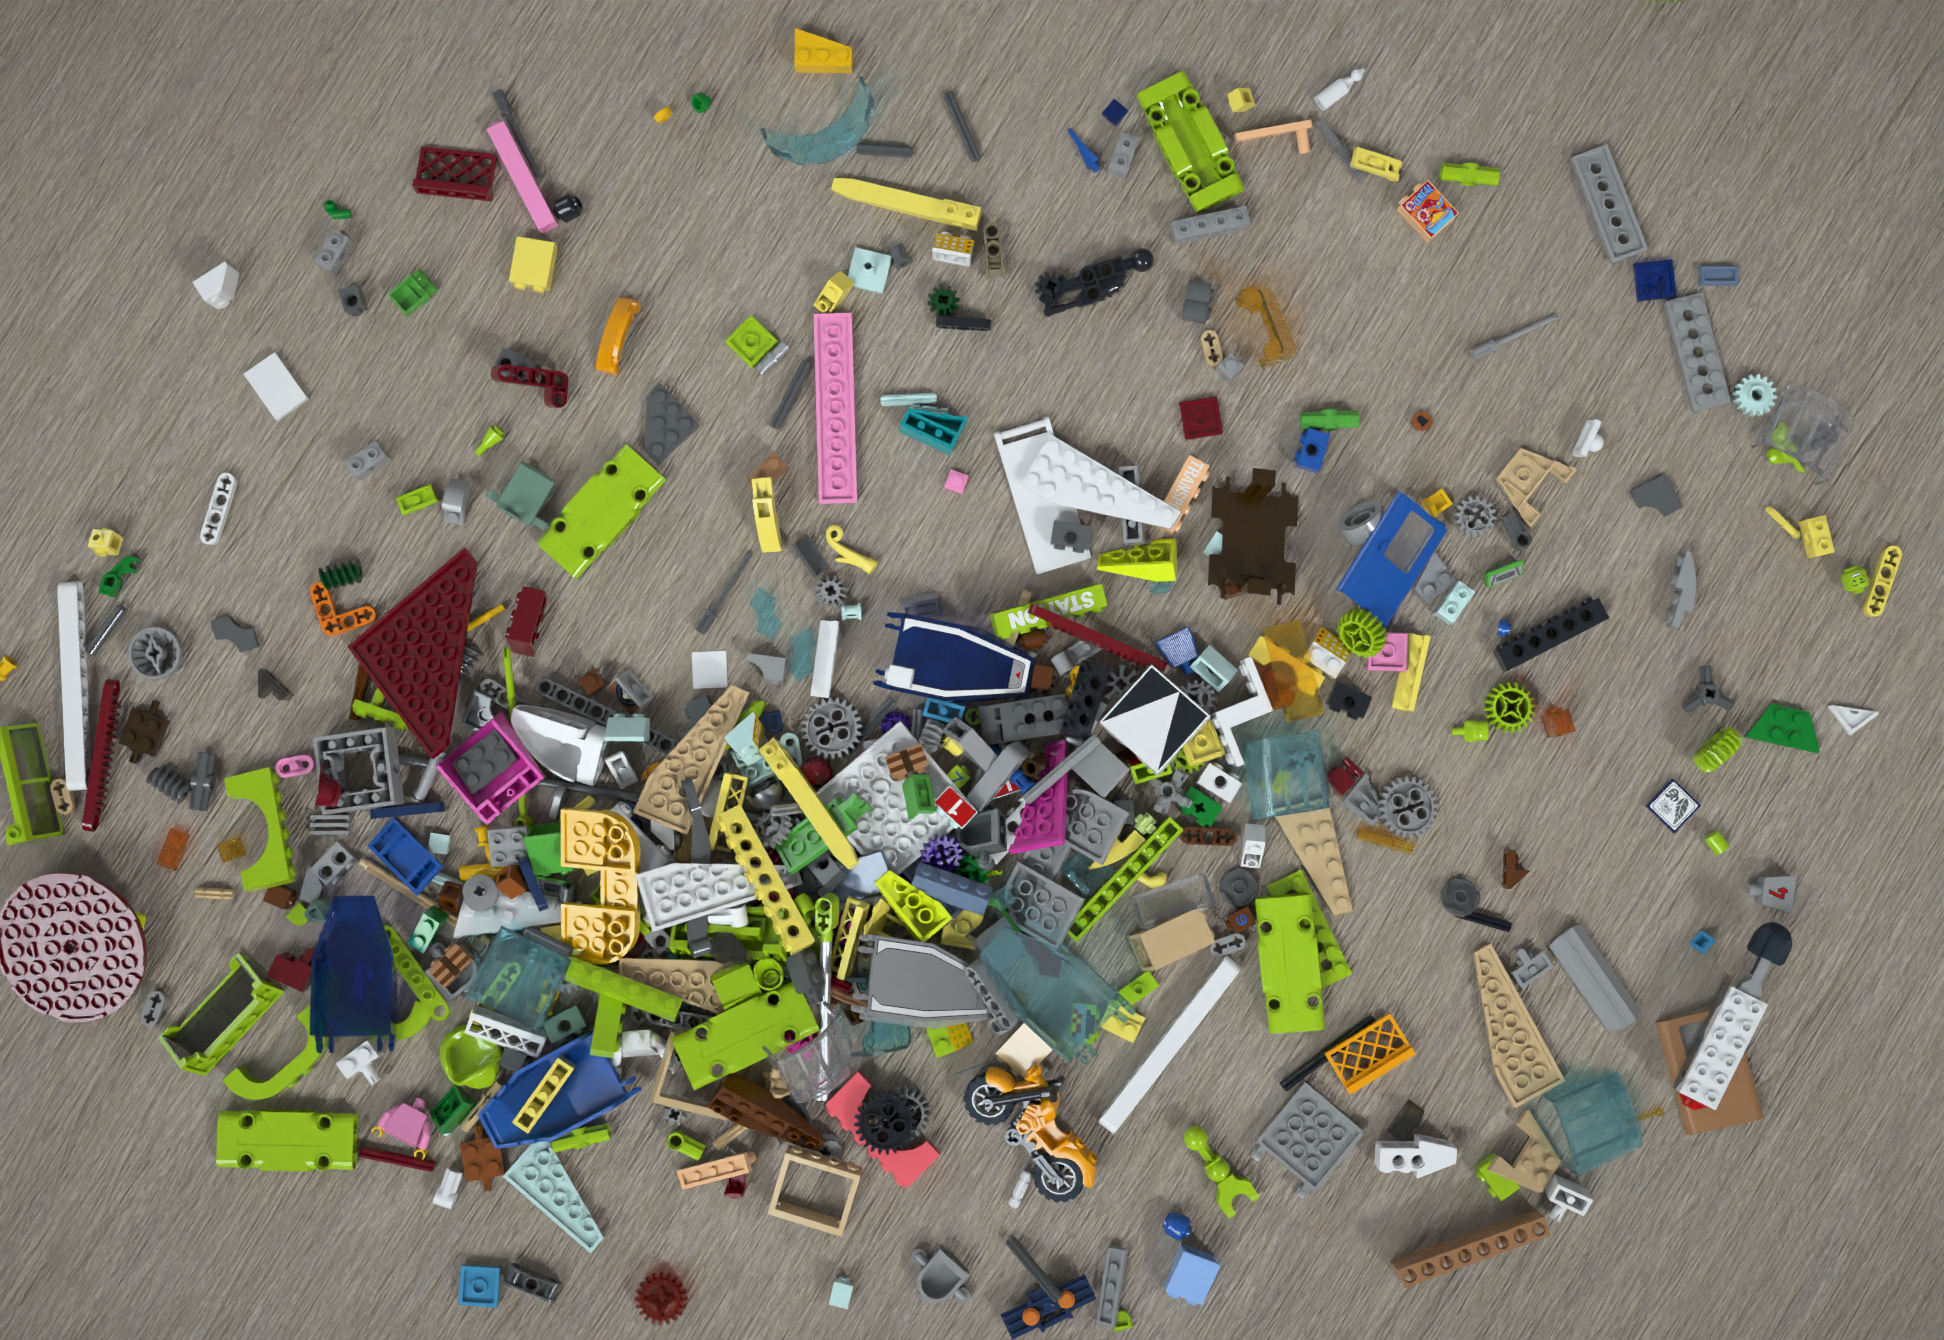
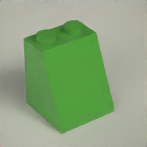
M561 822L532 825L528 828L524 836V842L535 876L547 877L552 875V873L559 872L560 874H568L574 870L572 867L561 866Z

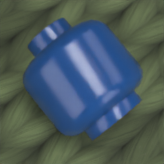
M1174 1211L1172 1214L1168 1213L1162 1226L1165 1228L1164 1232L1166 1235L1178 1241H1181L1184 1236L1188 1238L1193 1228L1190 1226V1218L1177 1211Z

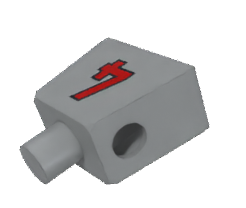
M1759 876L1757 884L1748 883L1747 894L1756 896V904L1792 913L1796 876Z

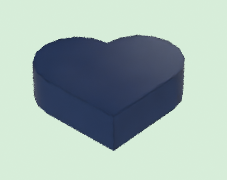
M781 710L763 713L759 718L762 725L768 727V730L772 733H779L783 728Z

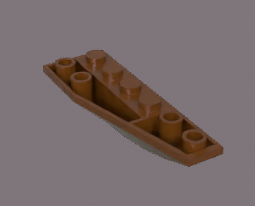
M730 1073L722 1078L707 1104V1108L734 1123L794 1145H799L811 1151H817L825 1142L821 1134L781 1099L774 1098L772 1093L736 1073Z

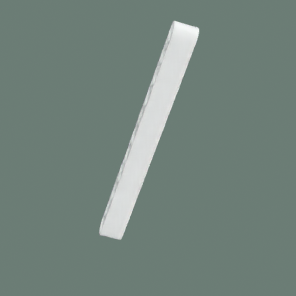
M80 581L60 582L57 591L66 786L69 791L87 790L91 768L87 655L85 651L84 590Z
M1227 955L1221 959L1101 1114L1097 1121L1112 1134L1117 1131L1240 972L1242 967Z

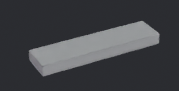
M1112 1245L1108 1246L1096 1324L1112 1328L1116 1327L1128 1249Z

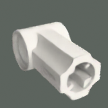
M742 903L708 914V922L711 925L743 927L748 924L746 906Z
M448 1167L446 1169L441 1186L435 1193L434 1204L453 1209L458 1197L457 1190L464 1172L456 1168Z

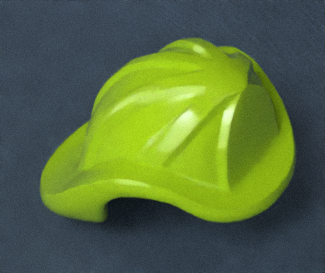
M467 1024L454 1028L444 1037L439 1050L440 1061L445 1074L457 1086L467 1085L475 1089L491 1086L498 1075V1061L501 1060L502 1055L501 1047L498 1044L464 1033ZM471 1025L470 1027L477 1031L483 1029L476 1025Z

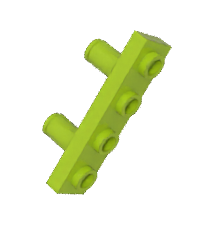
M379 688L375 689L370 703L355 699L352 707L353 712L357 716L363 718L368 716L374 718V721L377 723L385 724L386 722L392 724L395 729L410 731L397 713L381 708L385 696Z

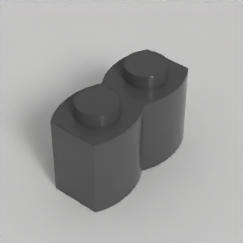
M1188 281L1182 320L1205 323L1206 319L1210 318L1211 308H1208L1209 300H1213L1214 295L1211 283Z

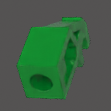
M131 556L123 558L108 573L102 575L98 593L117 598L123 583L121 577L125 574L138 573V570L132 568V564L134 562L141 563V559ZM112 578L115 579L113 587L108 586Z

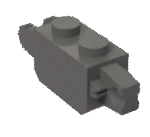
M807 947L789 956L786 964L796 993L805 994L810 1005L815 1006L824 1001L821 988L826 984L814 949Z

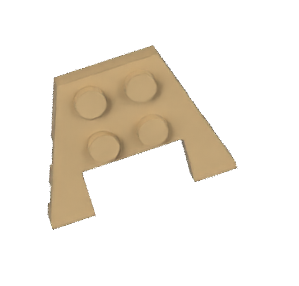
M1520 448L1495 479L1526 526L1531 528L1541 516L1540 512L1526 502L1549 472L1565 484L1577 469Z
M1523 1110L1515 1124L1530 1136L1512 1166L1502 1157L1495 1156L1487 1171L1541 1193L1544 1191L1561 1160L1531 1112Z

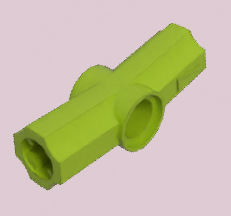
M608 1122L589 1127L587 1125L580 1126L551 1141L553 1153L571 1148L580 1149L590 1146L592 1143L610 1140V1126Z

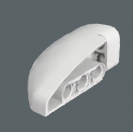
M517 705L513 708L511 716L512 726L526 749L539 763L567 781H578L595 786L611 741H605L606 727L596 724V721L563 711L529 705Z

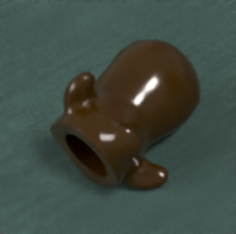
M1042 752L1032 753L1027 760L1022 762L1023 773L1026 776H1032L1034 779L1041 780L1042 776L1039 773L1046 770L1049 765L1047 756Z

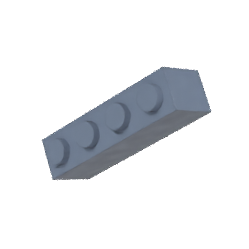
M919 862L911 885L933 899L982 916L988 905L993 888Z

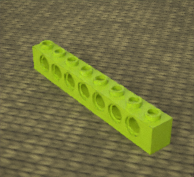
M1167 816L1157 829L1147 837L1146 841L1128 857L1080 908L1067 933L1073 940L1078 942L1183 832V829L1171 817Z

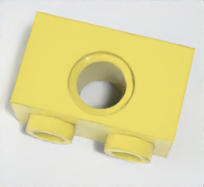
M1826 515L1798 522L1808 559L1835 552Z

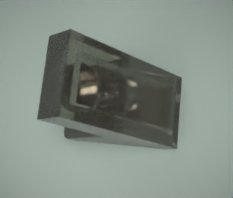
M261 668L258 671V697L265 699L273 691L272 694L278 700L289 701L294 694L267 669Z
M1408 1099L1386 1131L1398 1140L1405 1141L1414 1128L1418 1129L1425 1111Z

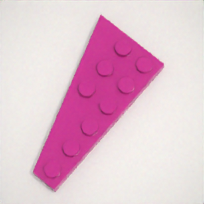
M1066 739L1047 744L1044 754L1048 758L1049 765L1046 770L1039 773L1042 778L1068 756L1069 744ZM1067 773L1031 804L1026 802L1021 814L1022 821L1014 833L1016 836L1013 845L1010 844L1008 850L1011 854L1065 844Z

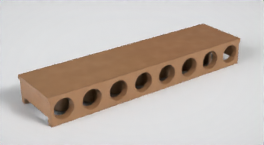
M1536 1209L1392 1260L1390 1263L1394 1268L1397 1280H1401L1404 1288L1551 1235L1545 1221V1216ZM1541 1228L1544 1230L1541 1234H1535L1534 1232ZM1520 1236L1522 1241H1517L1516 1238ZM1465 1256L1467 1261H1462L1461 1257ZM1410 1276L1412 1281H1407L1404 1278Z

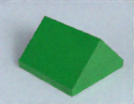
M455 1084L430 1112L437 1130L441 1134L452 1133L477 1104L461 1087Z

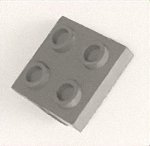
M527 825L488 828L491 867L509 866L511 864L513 866L519 865L518 861L526 857L529 864H531L524 842V836L528 830Z

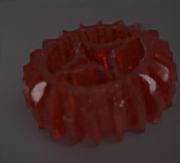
M663 1271L660 1272L659 1277L655 1272L652 1273V1279L646 1276V1282L641 1281L639 1284L641 1288L636 1290V1293L639 1294L635 1297V1301L639 1302L636 1304V1308H642L639 1315L641 1316L645 1313L646 1317L644 1320L647 1321L649 1318H652L651 1324L653 1325L656 1320H658L659 1326H662L664 1320L669 1325L671 1319L676 1321L678 1319L677 1315L681 1316L683 1314L682 1309H685L687 1306L684 1302L687 1301L688 1296L683 1295L687 1292V1289H680L684 1283L681 1281L677 1284L678 1276L671 1279L670 1272L666 1277H664ZM658 1284L656 1293L646 1295L647 1290L651 1286ZM666 1285L669 1286L674 1291V1293H669L666 1290ZM660 1293L662 1295V1298L664 1299L663 1303L661 1302L660 1298H658ZM676 1302L674 1309L664 1313L666 1304ZM648 1303H649V1304H654V1305L656 1306V1308H657V1312L654 1311V1310L648 1305Z

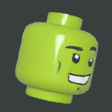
M1859 565L1843 569L1844 572L1840 575L1844 590L1846 592L1852 591L1853 595L1865 592L1864 588L1870 584L1865 568H1860Z

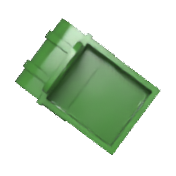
M421 269L417 270L413 275L409 274L408 278L388 294L406 316L411 315L421 305H425L432 299L431 296L438 291L435 284L430 281L426 273H423Z

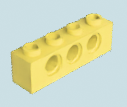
M560 1054L512 1123L526 1133H529L576 1065Z

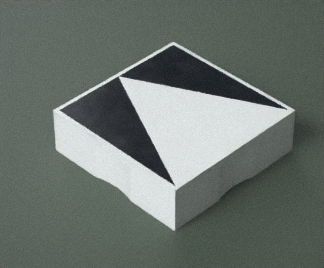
M1151 665L1100 721V726L1119 743L1128 747L1136 755L1137 759L1159 776L1174 760L1179 750L1188 741L1192 740L1210 720V715Z

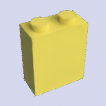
M517 236L509 282L514 285V288L525 290V287L533 288L532 291L544 293V290L550 291L558 249L557 245L554 242Z

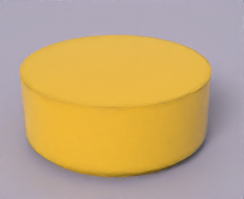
M667 106L661 109L654 116V119L658 124H661L669 119L673 112Z

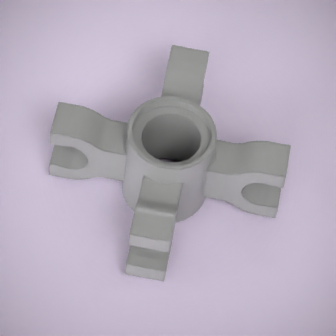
M1176 770L1170 783L1164 782L1159 777L1150 780L1149 783L1159 789L1161 797L1153 809L1158 813L1166 814L1172 801L1177 802L1183 807L1190 808L1193 801L1183 795L1181 787L1189 775L1184 771ZM1172 788L1173 792H1172V795L1170 796V795H1169V791H1170V789Z

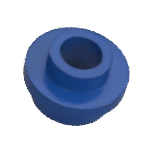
M1500 619L1497 635H1501L1502 638L1505 637V634L1509 635L1511 624L1508 623V619Z

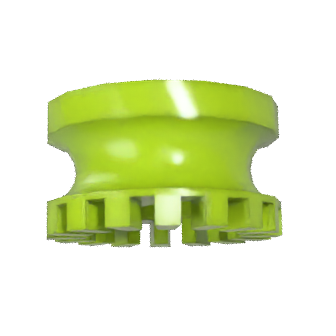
M971 708L966 712L965 719L969 725L976 726L980 724L979 709ZM973 712H976V715L979 716V719H975V722H971V718H968V715H972Z

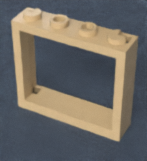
M677 1029V1032L670 1031L650 1095L651 1101L727 1121L726 1117L707 1108V1104L660 1093L674 1050L671 1038L685 1032ZM696 1034L698 1039L706 1038L703 1035ZM741 1069V1070H739V1071H737V1072H735V1073L741 1076V1073H742V1070H743V1069Z
M789 1144L768 1214L842 1237L863 1167L854 1165L853 1162L841 1161L837 1157L822 1155L818 1151L803 1149L799 1145L796 1147ZM790 1160L853 1179L841 1219L778 1200Z

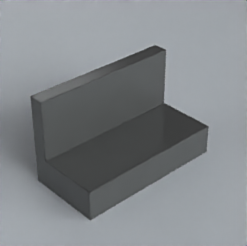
M808 535L796 544H791L814 578L830 567Z

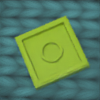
M750 315L724 342L753 369L773 349L778 340Z

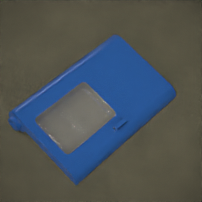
M1398 491L1336 589L1345 594L1362 609L1365 608L1367 613L1371 611L1374 617L1377 616L1379 622H1383L1381 626L1386 628L1447 533L1446 525L1439 520H1435L1411 498Z

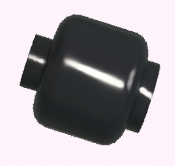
M566 194L555 201L553 213L558 220L561 219L567 223L581 215L583 206L576 195Z

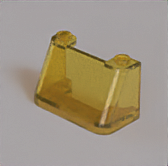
M1250 286L1240 290L1235 299L1238 309L1246 308L1250 311V314L1260 311L1271 339L1264 346L1265 356L1259 361L1262 370L1293 358L1296 353V347L1273 290L1257 286Z

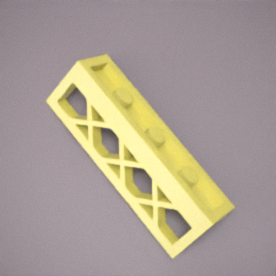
M1408 633L1407 672L1399 671L1391 708L1408 712L1414 711L1431 636Z
M729 772L724 773L709 834L711 850L718 849L731 853L732 849L729 846L717 845L719 837L724 832L720 833L716 822L718 821L719 814L725 812L726 809H730L727 802L731 797L735 796L738 805L740 804L742 807L749 777ZM733 778L744 781L742 789L737 792L732 787ZM737 826L731 827L734 833H736Z
M850 896L846 900L832 951L831 970L837 972V978L841 980L851 976L860 944L859 935L863 933L870 907L869 903ZM851 903L857 905L854 916L850 910ZM851 920L852 923L848 934L845 924ZM846 938L847 941L843 951L840 943L841 940ZM839 956L842 957L840 967L834 965L836 958Z

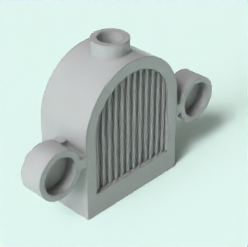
M442 942L434 943L430 948V953L435 958H442L446 954L444 950L447 946ZM476 951L470 952L476 960L446 988L428 972L432 966L424 972L448 1003L463 992L466 993L467 1001L472 1004L477 1003L483 996L479 988L471 987L481 974L480 961L482 958Z
M941 1245L929 1259H927L926 1251L921 1247H917L912 1251V1261L915 1264L922 1265L917 1280L919 1290L917 1296L923 1302L941 1303L948 1300L953 1294H955V1299L959 1303L969 1301L970 1290L965 1286H961L969 1277V1270Z

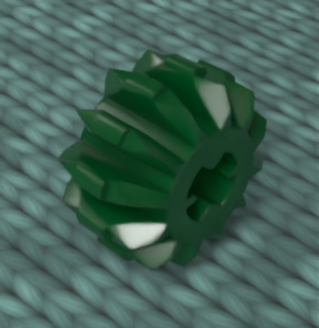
M940 285V291L933 288L934 294L928 295L931 300L927 302L928 306H932L930 312L933 313L937 310L936 316H940L941 313H943V316H947V312L954 315L953 309L959 308V305L956 303L960 301L959 297H955L957 291L954 290L950 293L951 286L944 290L943 285ZM941 298H942L943 300H946V299H947V304H946V305H945L944 303H941V304H940V299H941Z

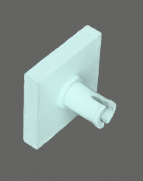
M855 247L848 277L855 282L853 287L883 294L892 256Z

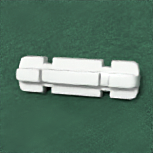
M1026 1170L1022 1171L1021 1179L1018 1180L1012 1193L1013 1197L1011 1196L1009 1200V1205L1013 1208H1018L1021 1202L1020 1199L1023 1198L1028 1182L1032 1178V1173Z

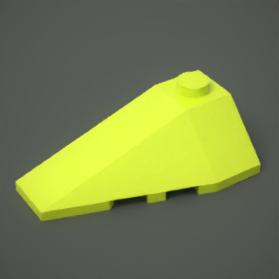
M1157 539L1151 541V544L1146 546L1134 545V548L1130 550L1118 549L1099 554L1097 570L1156 582L1176 581V539Z
M890 870L874 882L901 922L918 942L927 941L952 919L940 902L929 897L923 891L909 884V882Z

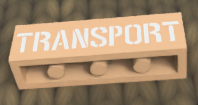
M1191 455L1188 456L1163 501L1180 511L1181 514L1172 529L1158 528L1171 535L1174 531L1178 532L1183 523L1180 521L1182 515L1185 514L1187 516L1192 507L1189 504L1192 497L1196 499L1201 490L1198 487L1200 482H1205L1210 474L1207 471L1209 468L1208 464Z

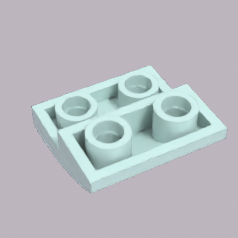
M764 735V744H763V746L768 742V740H767V738H766L765 735ZM734 751L730 752L742 776L749 777L747 785L749 788L776 775L762 755L757 762L747 766Z

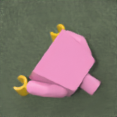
M416 1098L412 1106L403 1103L401 1106L396 1105L384 1112L378 1125L373 1127L371 1132L374 1133L378 1129L380 1131L378 1138L387 1133L417 1148L414 1152V1157L417 1156L418 1152H422L423 1160L428 1153L427 1147L431 1137L430 1122L427 1115L422 1113L427 1103L420 1098Z

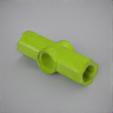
M1442 163L1439 177L1441 181L1460 182L1464 186H1476L1477 184L1497 186L1500 179L1499 168L1479 167L1476 163H1463L1462 165Z

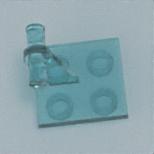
M1079 852L1061 871L1074 883L1073 886L1077 887L1088 898L1115 871L1109 865L1089 870L1087 867L1093 860Z

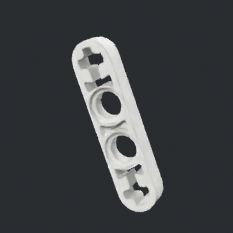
M222 473L215 485L200 533L201 541L207 545H216L222 535L237 487V478L230 473ZM229 478L231 484L226 485L223 483L224 479L227 480ZM220 489L228 490L229 493L220 491ZM220 495H225L226 497L224 505L217 503V498ZM214 513H219L221 519L215 524L212 522L211 517ZM209 525L214 526V527H218V528H217V530H216V529H213V530H212V528H209ZM212 532L214 539L209 540L206 535Z

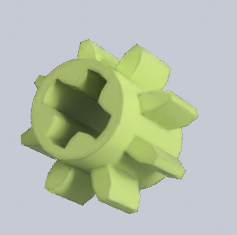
M1147 812L1144 815L1139 813L1134 818L1137 822L1134 827L1143 836L1146 833L1151 835L1157 829L1154 826L1157 821Z

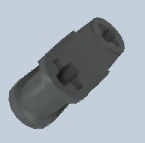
M510 1263V1270L507 1277L503 1279V1284L539 1297L546 1302L555 1303L559 1287H562L561 1281L529 1270L522 1265ZM528 1280H536L537 1286H530Z

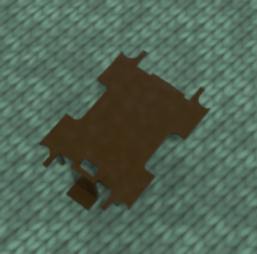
M1253 468L1252 482L1244 490V493L1231 492L1230 477L1227 476L1223 488L1212 486L1211 518L1221 519L1223 529L1221 554H1209L1208 586L1216 585L1219 587L1221 592L1220 599L1225 598V586L1227 584L1239 586V591L1270 596L1271 589H1276L1277 605H1281V598L1284 593L1295 595L1296 563L1285 561L1284 543L1285 528L1287 526L1297 527L1298 495L1295 497L1288 495L1286 483H1281V497L1267 496L1275 487L1276 470Z

